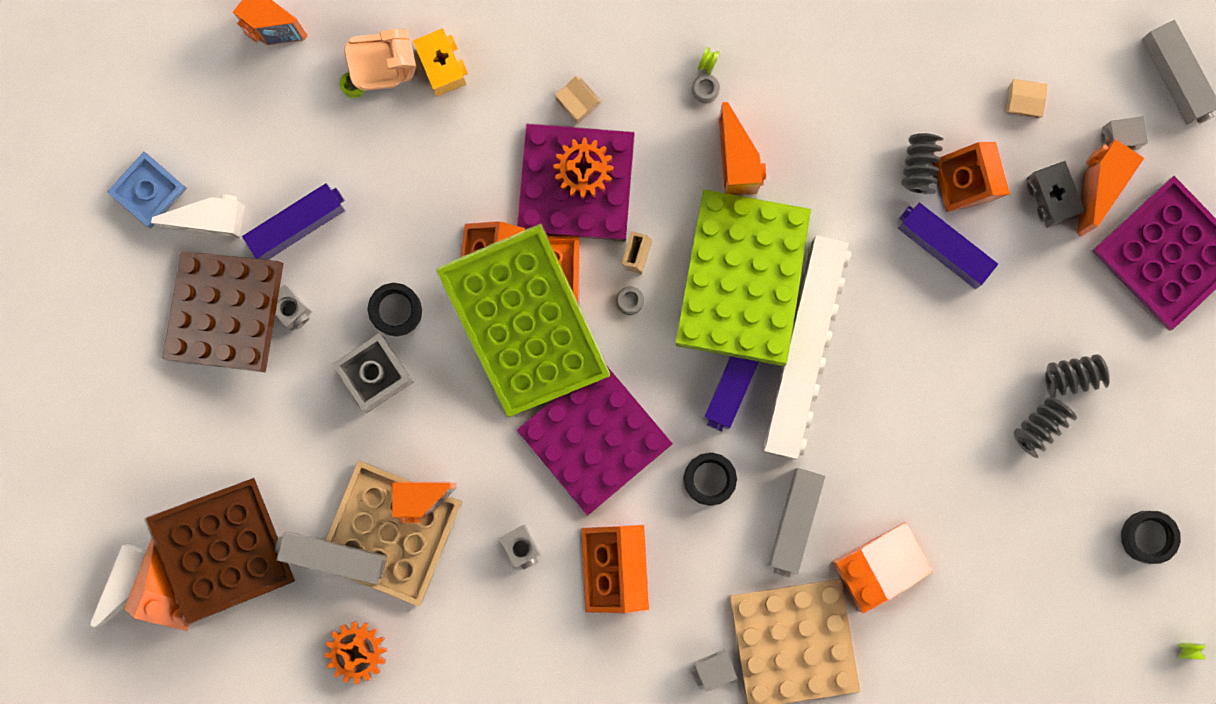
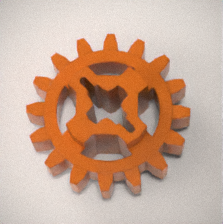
M584 137L582 144H578L573 139L571 148L566 145L562 146L564 155L556 154V159L560 164H554V170L561 173L557 174L555 179L556 181H564L561 189L564 191L570 188L571 197L576 192H579L581 199H585L586 193L590 192V195L594 198L596 197V189L604 192L605 186L603 183H611L612 178L607 175V173L614 172V167L607 165L612 161V156H604L607 148L603 146L598 149L597 140H594L589 145ZM579 152V155L574 160H568L572 155ZM589 152L596 155L601 161V163L599 161H594L589 156ZM583 158H585L588 168L584 174V179H582V173L579 169L583 164ZM566 174L574 176L578 180V185L573 183ZM599 177L597 181L588 185L592 178Z
M357 621L351 623V629L346 624L341 625L342 633L334 631L331 634L335 641L326 642V646L330 647L331 651L325 653L324 657L332 659V662L327 667H335L337 669L334 673L335 678L343 674L344 683L349 682L351 677L354 678L355 684L361 682L362 676L366 681L371 680L370 672L378 674L381 671L377 664L386 663V659L381 657V654L387 652L388 649L380 646V643L385 638H377L375 636L378 632L377 628L369 631L367 622L363 623L361 628L358 627ZM356 634L353 642H342L347 635ZM368 639L371 641L374 651L370 650L367 644ZM358 646V652L362 653L363 656L355 659L353 658L354 653L349 649ZM338 654L342 655L345 665L341 663ZM360 663H370L367 669L356 671Z

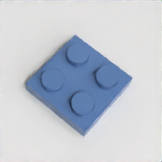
M143 151L107 192L151 229L154 226L151 223L152 217L166 213L187 188Z

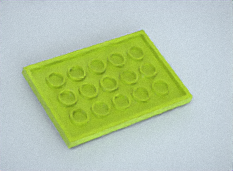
M703 189L675 346L786 367L811 209Z
M542 224L437 267L436 272L508 417L610 376V371Z

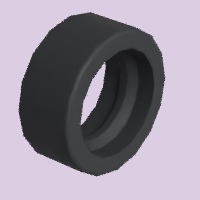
M394 282L384 284L376 289L369 299L367 309L369 319L375 328L386 335L396 337L407 335L417 327L421 320V301L416 293L404 284ZM401 294L410 302V317L401 325H388L380 317V303L388 295Z
M710 452L700 454L690 461L685 469L683 480L685 490L693 500L699 504L712 506L721 504L731 497L736 489L737 475L736 469L730 460L721 454ZM710 462L721 466L727 478L724 489L717 495L712 496L702 494L694 485V474L697 468L704 463Z
M1139 511L1132 514L1125 521L1121 530V542L1125 551L1134 560L1147 564H1161L1170 560L1177 553L1181 543V534L1177 523L1169 515L1160 511ZM1147 520L1160 523L1166 532L1164 548L1155 554L1143 552L1135 542L1137 527Z

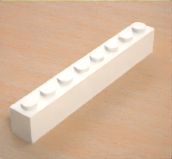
M818 235L812 241L794 316L786 367H782L762 452L793 460L798 459L799 455L804 454L807 439L803 438L805 427L810 428L813 418V412L809 411L811 400L816 401L820 385L816 384L818 374L823 373L826 358H823L822 354L824 347H829L832 338V331H828L830 320L835 321L839 305L834 303L836 295L841 294L844 287L845 278L841 277L843 267H848L851 252L847 251L849 244L847 242Z

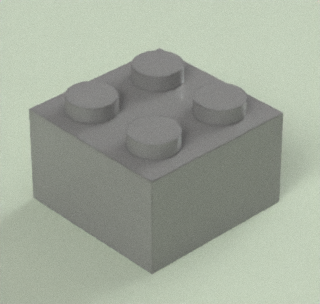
M380 333L332 364L361 410L367 413L414 383L386 338Z

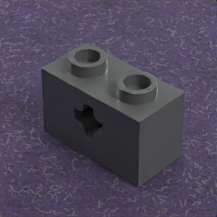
M1066 161L1037 170L1027 177L1028 191L1032 197L1035 196L1038 204L1037 214L1039 219L1045 222L1047 228L1076 218L1086 212ZM1050 192H1051V194L1056 193L1058 198H1056V197H1052V198H1051L1049 193H1050Z

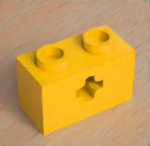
M441 28L413 40L437 97L467 85L464 76L468 72L463 60H456L453 52L458 49L452 35L446 36L444 29ZM444 58L446 64L441 66L438 59Z

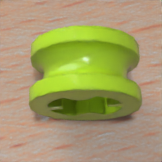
M706 47L698 70L705 69L707 74L710 75L720 52H711L710 48Z
M349 72L343 74L339 82L342 92L349 98H358L363 95L365 90L357 88L352 91L351 88L346 89L349 86L348 81L351 79Z
M1179 643V647L1182 649L1179 658L1206 659V655L1202 653V650L1205 649V644Z

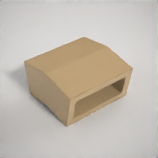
M575 76L555 94L557 102L577 124L602 103L600 98L579 76Z
M1013 79L1009 85L1005 113L1035 118L1043 117L1047 84Z
M631 231L621 263L626 267V270L642 275L652 244V239L648 235ZM641 242L635 264L631 262L637 243Z

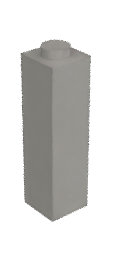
M1170 21L1150 31L1141 40L1186 124L1188 125L1196 120L1198 124H1202L1215 117L1212 112L1216 110V95L1176 21Z
M800 468L795 469L768 563L769 566L775 567L773 573L789 578L791 572L799 573L825 480L824 475Z
M284 532L283 537L280 536L275 547V553H278V561L373 584L381 583L388 556L293 532Z

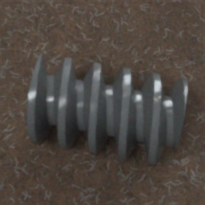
M918 133L909 137L908 141L911 146H908L907 153L910 156L905 159L908 167L903 170V174L906 177L901 182L909 191L920 194L936 193V190L930 188L929 184H934L938 181L930 175L931 173L939 172V168L932 166V163L941 161V158L934 155V152L943 150V147L936 145L937 141L944 140L942 137L930 133Z
M1095 354L1091 358L1084 356L1080 360L1077 358L1070 359L1069 362L1062 360L1059 361L1058 365L1055 362L1049 363L1046 368L1045 381L1049 396L1054 398L1056 389L1059 390L1062 396H1065L1067 387L1070 388L1073 394L1077 393L1078 385L1081 386L1083 392H1087L1089 383H1091L1094 390H1098L1100 381H1102L1105 388H1108L1110 374L1105 360L1099 354Z
M1047 397L1044 401L1045 405L1037 407V413L1030 414L1029 421L1022 422V429L1016 428L1013 432L1018 444L1025 452L1035 458H1038L1035 452L1036 448L1043 452L1046 450L1042 443L1043 441L1050 444L1054 442L1050 435L1051 433L1057 436L1062 434L1058 428L1059 425L1064 428L1070 426L1066 420L1067 417L1074 421L1077 419L1076 414L1066 404L1052 397Z

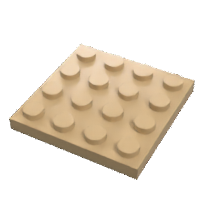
M358 460L326 541L388 555L381 583L373 584L352 578L349 579L420 607L463 501L449 496L429 517H421V523H400V517H392V482L413 481Z
M841 578L730 595L747 704H785L860 692Z

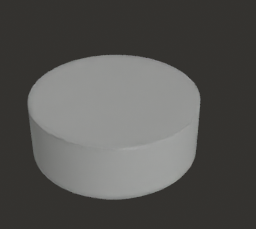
M709 74L697 77L692 87L695 99L701 103L714 101L720 90L718 80Z
M628 286L619 291L617 306L621 312L633 315L642 309L644 296L638 288Z

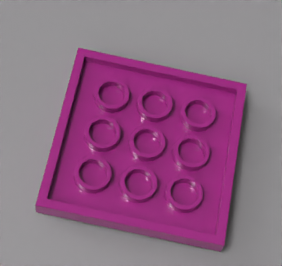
M526 124L517 226L527 230L542 224L546 235L626 241L635 132ZM583 137L587 139V144L589 145L594 140H597L598 149L605 146L607 151L604 156H612V161L607 165L614 167L613 173H607L612 178L611 183H603L605 191L602 192L596 189V197L593 198L589 192L586 193L585 199H581L579 192H576L571 197L570 188L563 191L561 185L564 181H556L555 176L561 172L554 170V164H560L556 159V154L564 155L562 146L566 145L571 148L573 139L578 144H582ZM579 152L572 155L568 160H574L579 155ZM589 152V156L594 161H599L601 163V161L596 155ZM583 158V164L579 168L582 173V179H584V174L588 169L585 158ZM566 174L573 183L578 185V180L574 176ZM599 177L592 178L588 185L597 181Z
M1175 176L1169 178L1092 250L1168 331L1173 330L1216 290V218Z
M609 367V377L553 399L517 429L518 433L587 515L591 514L673 444Z

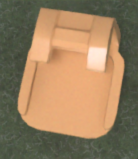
M407 29L381 31L377 35L355 36L346 43L345 57L350 79L356 88L365 91L395 88L400 82H407L413 78L416 64Z

